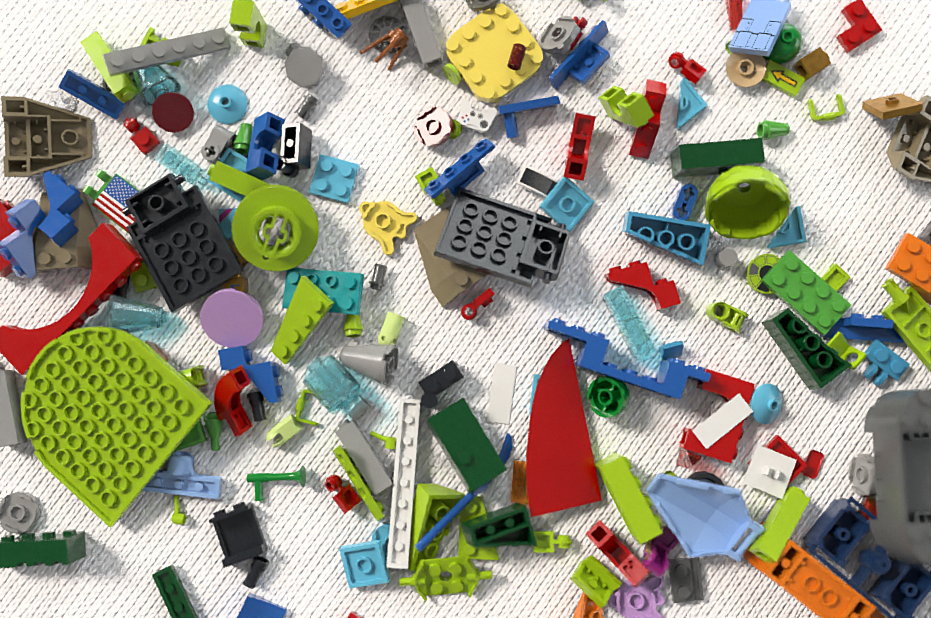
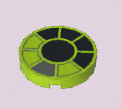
M762 254L749 262L746 268V280L754 291L760 294L773 293L760 280L780 259L773 254Z

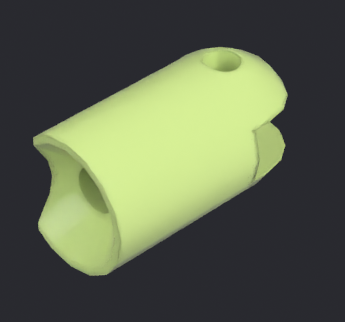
M388 311L382 330L378 335V343L380 345L396 344L405 317Z
M290 414L267 432L266 441L271 440L279 433L281 436L273 442L272 447H280L301 431L303 427L296 420L295 416Z

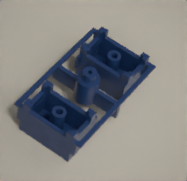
M852 496L848 499L843 497L840 500L834 499L803 537L806 541L805 545L809 547L808 551L888 618H915L912 616L913 613L931 592V570L928 571L922 565L895 559L890 561L885 549L877 544L874 549L865 548L860 552L859 563L861 566L848 579L814 550L816 549L829 561L843 568L847 563L845 559L867 531H871L869 520L854 510L855 508L850 504L856 505L871 519H877L874 514ZM871 572L880 576L867 593L895 616L859 588Z

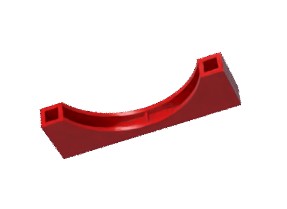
M102 222L88 237L92 251L91 274L82 297L72 310L58 321L41 328L26 329L15 325H2L0 327V353L21 375L27 374L32 362L47 344L69 331L82 328L85 325V320L95 315L99 310L98 307L103 302L108 301L113 296V292L127 282V277L141 268V263L144 260L140 253L113 225Z

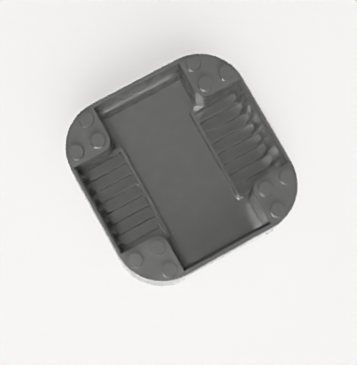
M931 388L891 391L877 398L878 401L874 407L869 408L864 423V433H872L877 506V519H869L870 528L876 543L882 546L891 558L931 567Z

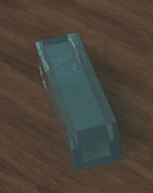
M621 285L602 295L601 297L634 361L641 360V362H645L653 357L652 353L656 352V349L624 287Z

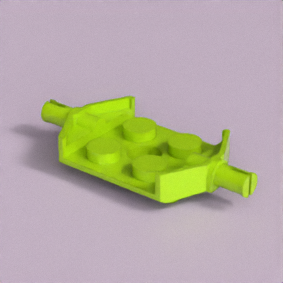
M468 556L420 560L412 577L400 578V587H415L424 601H427V596L466 592H468L469 598L472 596L478 581L492 580V571H479V568L475 567ZM447 571L450 572L451 575L448 577H444L441 575V573Z

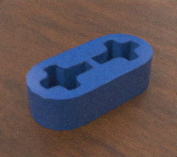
M685 184L680 188L671 210L672 218L686 220L690 217L698 197V189L695 185ZM690 189V193L693 196H690L687 199V201H685L686 194L683 193V191ZM682 205H685L683 212L686 213V215L679 217V212H677L676 210H679L682 207Z

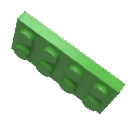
M790 250L786 251L760 280L821 336L826 335L851 306L846 299Z

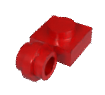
M673 52L668 58L670 67L675 69L682 68L680 73L694 84L707 71L694 59L686 60L681 52Z
M134 117L125 120L126 122L123 124L131 134L136 132L130 139L145 156L161 143L147 126L139 130L141 125Z
M489 288L470 304L464 305L461 309L462 317L466 320L474 319L477 315V308L480 306L485 308L494 301L492 299L495 295L494 292ZM468 308L473 310V314L470 316L465 314V310Z
M330 475L326 478L325 487L330 492H337L332 498L344 514L362 501L350 484L345 488L342 486V479L338 475Z

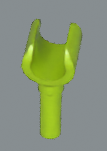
M374 431L370 432V436L386 441L385 448L396 449L397 439L395 437L383 436Z
M175 495L174 513L172 514L171 521L174 524L184 525L186 514L180 513L179 495Z

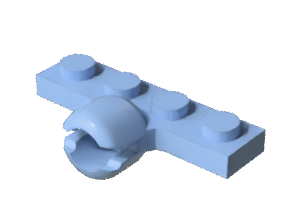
M176 451L168 458L167 470H159L143 491L219 499L221 497L222 477L195 473L193 470V454L186 451Z

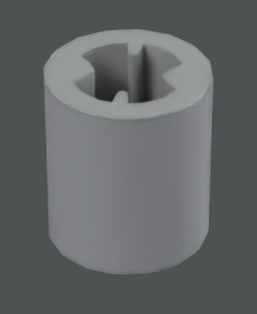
M731 248L723 249L714 256V263L719 268H728L737 262V253Z
M359 394L343 409L356 422L371 406Z

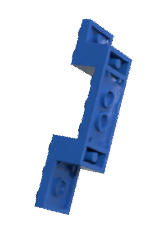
M558 318L549 320L545 324L544 330L582 343L575 362L577 367L603 376H611L622 380L624 383L673 399H681L687 378L698 382H709L711 374L705 372L706 368L698 365L686 366L685 361L677 358L661 361L656 378L648 375L639 377L637 376L638 372L627 368H622V371L618 370V365L603 362L610 340L605 339V334L596 331L587 333L585 332L586 328L575 324L571 325V327L565 325L566 321Z

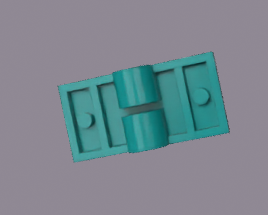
M292 268L286 271L282 308L289 307L301 276H306L334 302L327 313L360 315L364 274Z

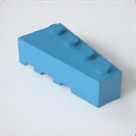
M627 211L624 216L622 232L693 264L703 266L711 225Z

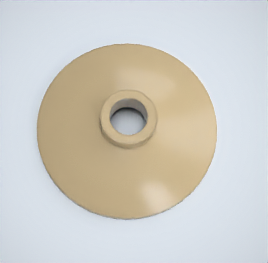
M732 52L726 61L725 70L729 80L735 85L752 87L763 79L766 73V62L763 56ZM744 67L746 69V73L742 72L740 68Z

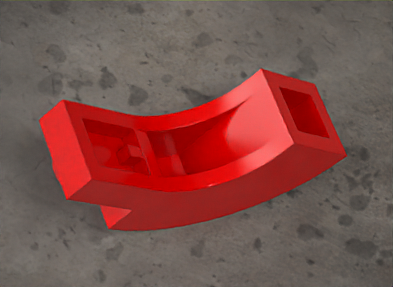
M579 112L575 113L563 177L584 181L596 116Z
M242 365L225 374L217 383L214 391V407L219 421L226 419L235 437L242 435L253 427L241 404V392L243 388L251 384Z
M601 520L585 533L635 588L651 574Z

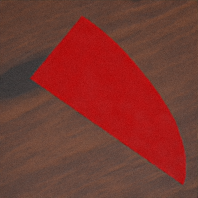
M570 339L562 342L550 356L539 378L533 398L526 456L527 495L531 517L602 501Z

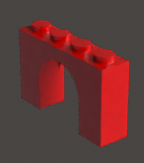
M705 369V372L711 374L709 382H698L697 389L719 395L726 402L740 394L749 405L755 392L754 383ZM748 416L707 449L693 433V429L684 427L679 447L732 463V460H735L738 453V448H736L738 440H741L744 433L742 428L744 420H747Z

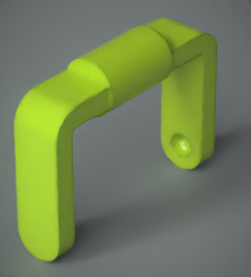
M836 94L839 112L824 113L816 116L813 99H808L807 104L811 120L814 122H825L841 117L845 113L842 95Z
M304 389L297 401L295 418L299 422L318 426V422L300 417L305 407L307 393L323 397L326 394Z

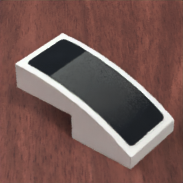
M524 165L515 183L530 192H535L546 198L559 181L530 166Z

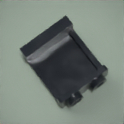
M244 501L233 505V510L228 512L225 509L213 513L214 517L208 520L209 524L213 523L224 554L225 558L221 560L224 568L261 555L268 550L252 503L246 505Z

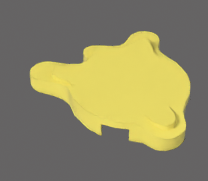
M364 201L359 206L366 233L381 244L382 250L387 256L394 253L393 239L395 237L405 239L407 227L415 224L418 220L416 213L403 212L396 205L388 201Z

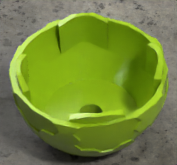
M735 166L727 172H723L710 186L705 203V218L713 230L723 237L729 239H755L767 236L783 225L789 212L791 200L787 187L772 171L761 166ZM743 183L749 184V185L746 186V187H740V186H739V185H741V184H743Z

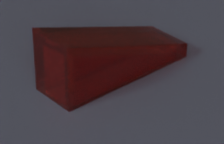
M726 0L730 31L737 30L743 18L742 0Z
M680 449L676 465L690 468L699 462L702 456Z

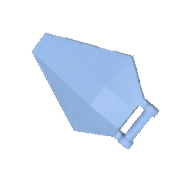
M660 473L655 476L646 488V492L689 557L728 555L737 562H740L744 558L743 554L758 535H762L766 530L761 524L751 519L740 489ZM750 528L751 531L747 534V536L743 539L739 546L736 549H733L735 544L739 541V539L743 536L747 529Z

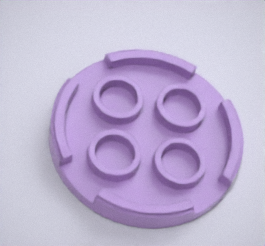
M229 288L216 291L207 298L201 308L200 322L204 332L211 340L219 345L232 348L246 346L259 336L263 327L264 315L260 304L254 297Z

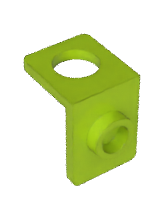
M837 332L827 343L830 348L835 349L839 353L838 355L843 360H847V357L851 354L858 355L856 361L849 362L852 364L849 367L852 370H855L867 357L866 353L850 346L841 332Z

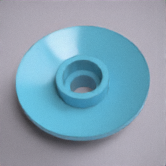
M226 84L215 88L211 92L207 106L210 115L216 121L222 124H233L241 120L245 115L248 101L240 88ZM225 99L229 100L227 105H223Z
M765 383L759 386L753 393L750 408L753 410L751 414L756 422L770 424L779 416L783 400L777 386Z

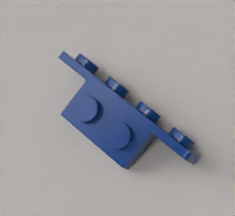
M296 0L299 4V11L306 17L310 15L313 18V24L318 29L324 28L338 39L352 26L351 22L327 0Z
M602 20L598 25L594 26L591 33L581 40L578 47L552 72L549 80L555 90L569 76L584 86L611 57L607 50L598 45L609 33L606 21Z
M486 138L479 141L472 150L463 154L455 164L446 168L437 179L429 182L424 191L432 199L436 198L446 188L453 196H456L459 187L465 188L485 171L479 161L495 149L496 146Z
M851 314V317L840 318L826 335L821 336L833 338L837 332H841L845 339L874 341L876 339L880 342L903 343V339L893 328V320H886L883 315H872L871 318H864V314Z

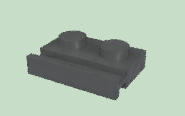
M699 558L668 559L672 602L682 603L704 600Z

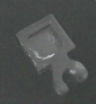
M62 89L59 90L58 94L52 90L46 91V94L51 98L43 100V103L76 113L80 99Z

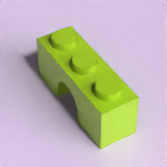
M233 0L229 24L234 31L240 32V40L244 46L264 48L268 25L255 2L252 0Z
M612 86L598 97L608 117L633 127L644 126L654 116L643 94L632 92L627 96L623 88Z

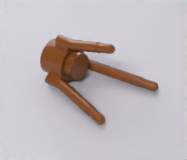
M397 28L395 31L391 29L388 34L365 47L359 54L362 55L389 39L390 44L375 59V63H378L394 47L398 51L388 66V70H391L402 51L408 46L406 42L409 38L401 29Z

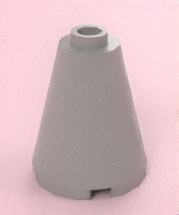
M396 345L346 346L341 350L339 360L344 367L388 386L395 376L391 374L393 369H397L399 351L398 348H395Z

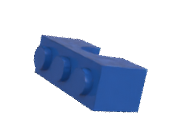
M269 111L254 119L245 170L246 174L263 181L277 173L279 155L271 151L275 142L281 139L282 124H285V119Z

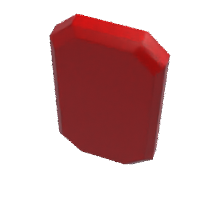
M816 450L809 451L805 461L808 466L802 471L804 476L811 479L818 476L824 460L823 453Z

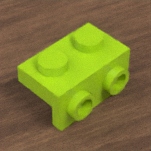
M593 555L580 561L570 578L600 608L606 605L612 592L622 584Z

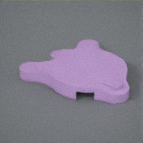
M653 575L645 579L637 588L628 580H625L619 588L612 592L608 604L610 607L615 608L624 618H663L656 610V607L665 603V598L660 592L664 578L663 576L656 577Z

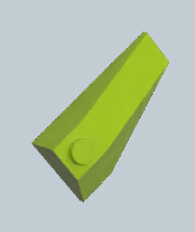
M436 483L417 485L412 509L409 571H416L420 560L435 558L440 549L439 544L442 538L450 532L448 528L452 521L421 552L415 545L465 496L464 493Z

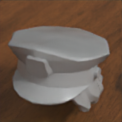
M296 42L291 43L285 52L287 59L284 64L287 78L301 88L316 86L324 74L322 57L310 47H302L300 43Z

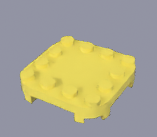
M502 3L497 4L493 9L484 10L455 31L446 42L449 63L457 68L462 79L474 93V97L479 101L487 103L502 101L504 96L530 77H534L539 72L543 60L542 50L537 41L518 16ZM520 43L526 47V52L520 70L516 71L508 68L507 64L513 45Z

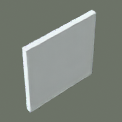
M757 444L743 484L783 499L797 460Z

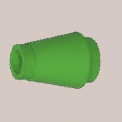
M764 120L758 123L756 133L758 138L769 140L788 135L790 128L788 123Z
M241 123L233 144L237 153L248 155L253 130L252 124Z

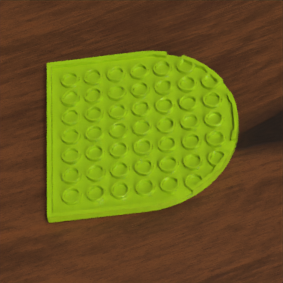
M94 326L69 331L59 338L52 340L40 351L25 377L27 382L25 391L21 394V416L26 437L31 439L36 450L34 453L42 465L111 528L127 511L211 406L212 402L141 339L116 328Z

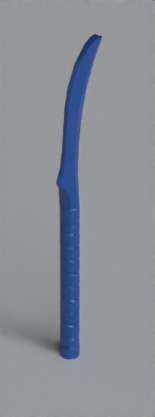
M509 433L506 434L499 453L504 465L512 451V437ZM492 480L473 492L467 493L415 547L421 552L477 495L486 492Z

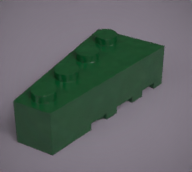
M788 308L776 311L761 322L808 390L823 388L852 366L847 360H843L835 349L826 345L818 334H814L808 329V325Z
M76 529L64 530L63 534H56V531L43 532L42 536H35V533L22 534L21 538H15L14 535L2 536L0 540V568H17L24 566V563H26L27 567H35L42 564L54 566L59 563L70 565L86 557L85 531L77 532Z

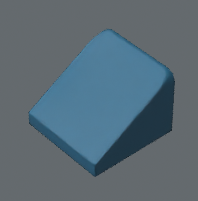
M683 341L659 345L661 359L665 361L669 358L673 359L682 356Z

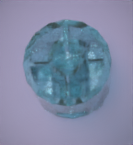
M334 355L321 356L314 359L306 367L305 377L302 381L327 411L333 415L341 411L348 404L347 401L355 398L363 390L360 387L361 384Z

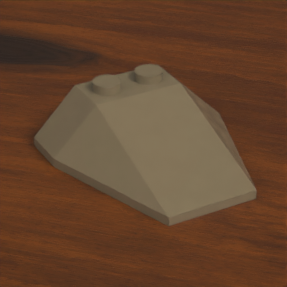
M924 95L919 100V102L923 103V111L900 117L886 154L893 169L904 177L931 183V97Z
M1 96L5 135L4 177H30L48 170L51 171L93 158L91 118L26 97Z
M82 189L78 190L80 192L78 196L82 199L83 203L70 215L76 221L74 225L79 231L61 248L38 228L45 219L34 229L32 240L36 274L47 273V270L92 268V251L88 237L98 228V225ZM42 192L38 205L46 216L50 210V203L47 192Z
M448 207L414 229L430 289L442 307L489 275L434 256L435 248L450 212Z

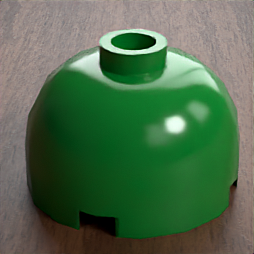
M784 23L769 57L763 56V58L767 62L772 60L780 65L791 62L800 52L803 43L798 28L792 24Z
M603 376L591 382L588 387L587 399H590L592 405L590 408L594 413L603 418H609L625 411L629 405L630 393L627 385L622 380L611 376Z

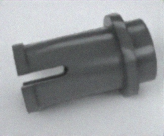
M309 93L307 96H303L304 100L294 112L303 120L306 119L313 107L317 106L316 103L318 102V99Z
M375 264L372 279L369 281V288L381 291L382 287L385 286L383 282L388 267Z

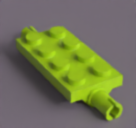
M890 278L881 287L889 294L892 301L881 314L885 316L886 320H893L895 331L931 372V308L912 285L906 286L901 290L894 279Z

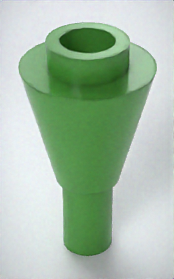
M209 412L203 419L208 435L211 438V451L220 450L219 437L223 420L219 421L216 412Z

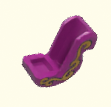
M667 526L661 527L660 529L663 533L650 539L643 550L645 558L642 560V565L656 577H661L668 570V553L680 542Z

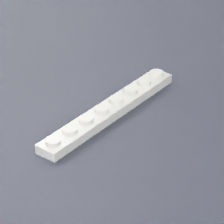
M400 398L387 555V567L408 569L421 400Z

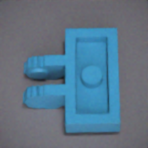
M875 339L864 352L867 355L866 359L871 363L867 366L863 375L866 379L871 378L880 368L881 370L872 381L874 385L880 386L887 379L888 375L898 380L910 364L882 342Z

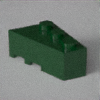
M518 502L461 522L466 543L474 548L537 546L527 506Z

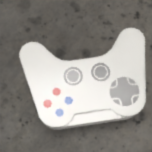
M463 99L461 101L459 123L462 127L486 133L497 115V110L491 108L486 112H481L473 109L467 99Z

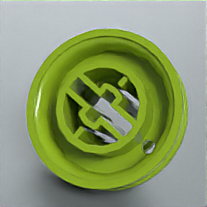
M284 185L259 187L248 193L235 211L232 220V236L236 248L249 263L258 268L268 271L292 269L303 263L311 255L317 244L319 225L315 209L303 194L291 187ZM277 217L282 218L280 231L278 230L274 244L269 245L271 229H273ZM263 221L264 226L262 231V237H265L264 241L261 239L259 234V230L261 229ZM290 225L291 230L289 232V241L286 244H283L287 240L288 227Z

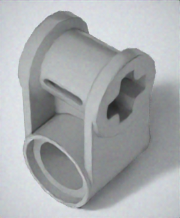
M216 125L201 149L202 157L210 165L216 164L227 148L233 147L237 134L220 125Z

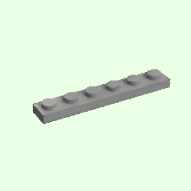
M222 27L103 54V60L111 77L228 50L231 48V44L225 28Z

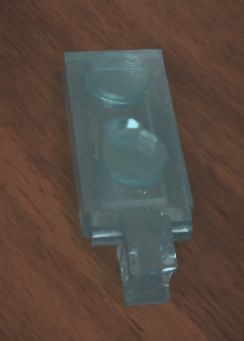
M167 143L163 145L154 158L177 176L183 174L187 183L193 185L196 181L204 187L209 183L201 175L203 170L200 166Z

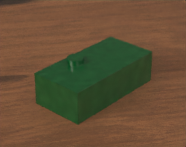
M751 138L679 144L670 154L672 178L719 174L720 176L723 172L725 173L735 166L759 167L765 163L763 139Z
M464 398L427 419L426 424L468 493L473 492L507 470Z

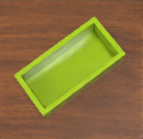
M615 452L595 462V467L631 536L641 545L663 533L660 529L662 522L658 515L654 514L650 509L652 503L648 496L641 492L642 484L638 477L631 473L632 465L628 458Z

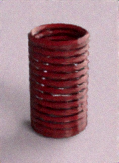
M515 43L513 45L507 64L508 68L516 71L520 70L526 52V47L523 44Z

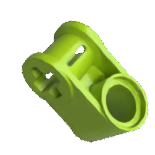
M725 302L711 303L706 307V315L710 320L737 334H740V328L744 320L749 316L746 312L734 308ZM716 306L721 309L719 317L714 312Z
M204 365L178 371L196 388L209 385L204 377Z

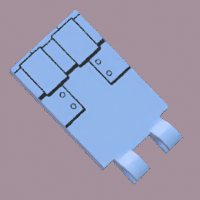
M751 0L728 46L729 51L769 57L792 9L790 0Z

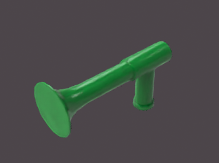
M304 465L298 471L291 473H248L247 482L254 483L255 486L254 501L264 500L262 482L296 481L304 487L306 483V469Z

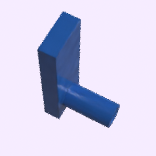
M67 69L58 86L60 89L115 120L118 119L127 103L121 102L113 93L71 69Z
M559 95L498 106V116L504 117L507 139L519 137L516 113L558 106L560 104Z

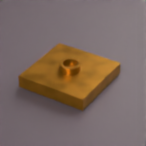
M898 93L862 101V108L885 120L923 111V103Z

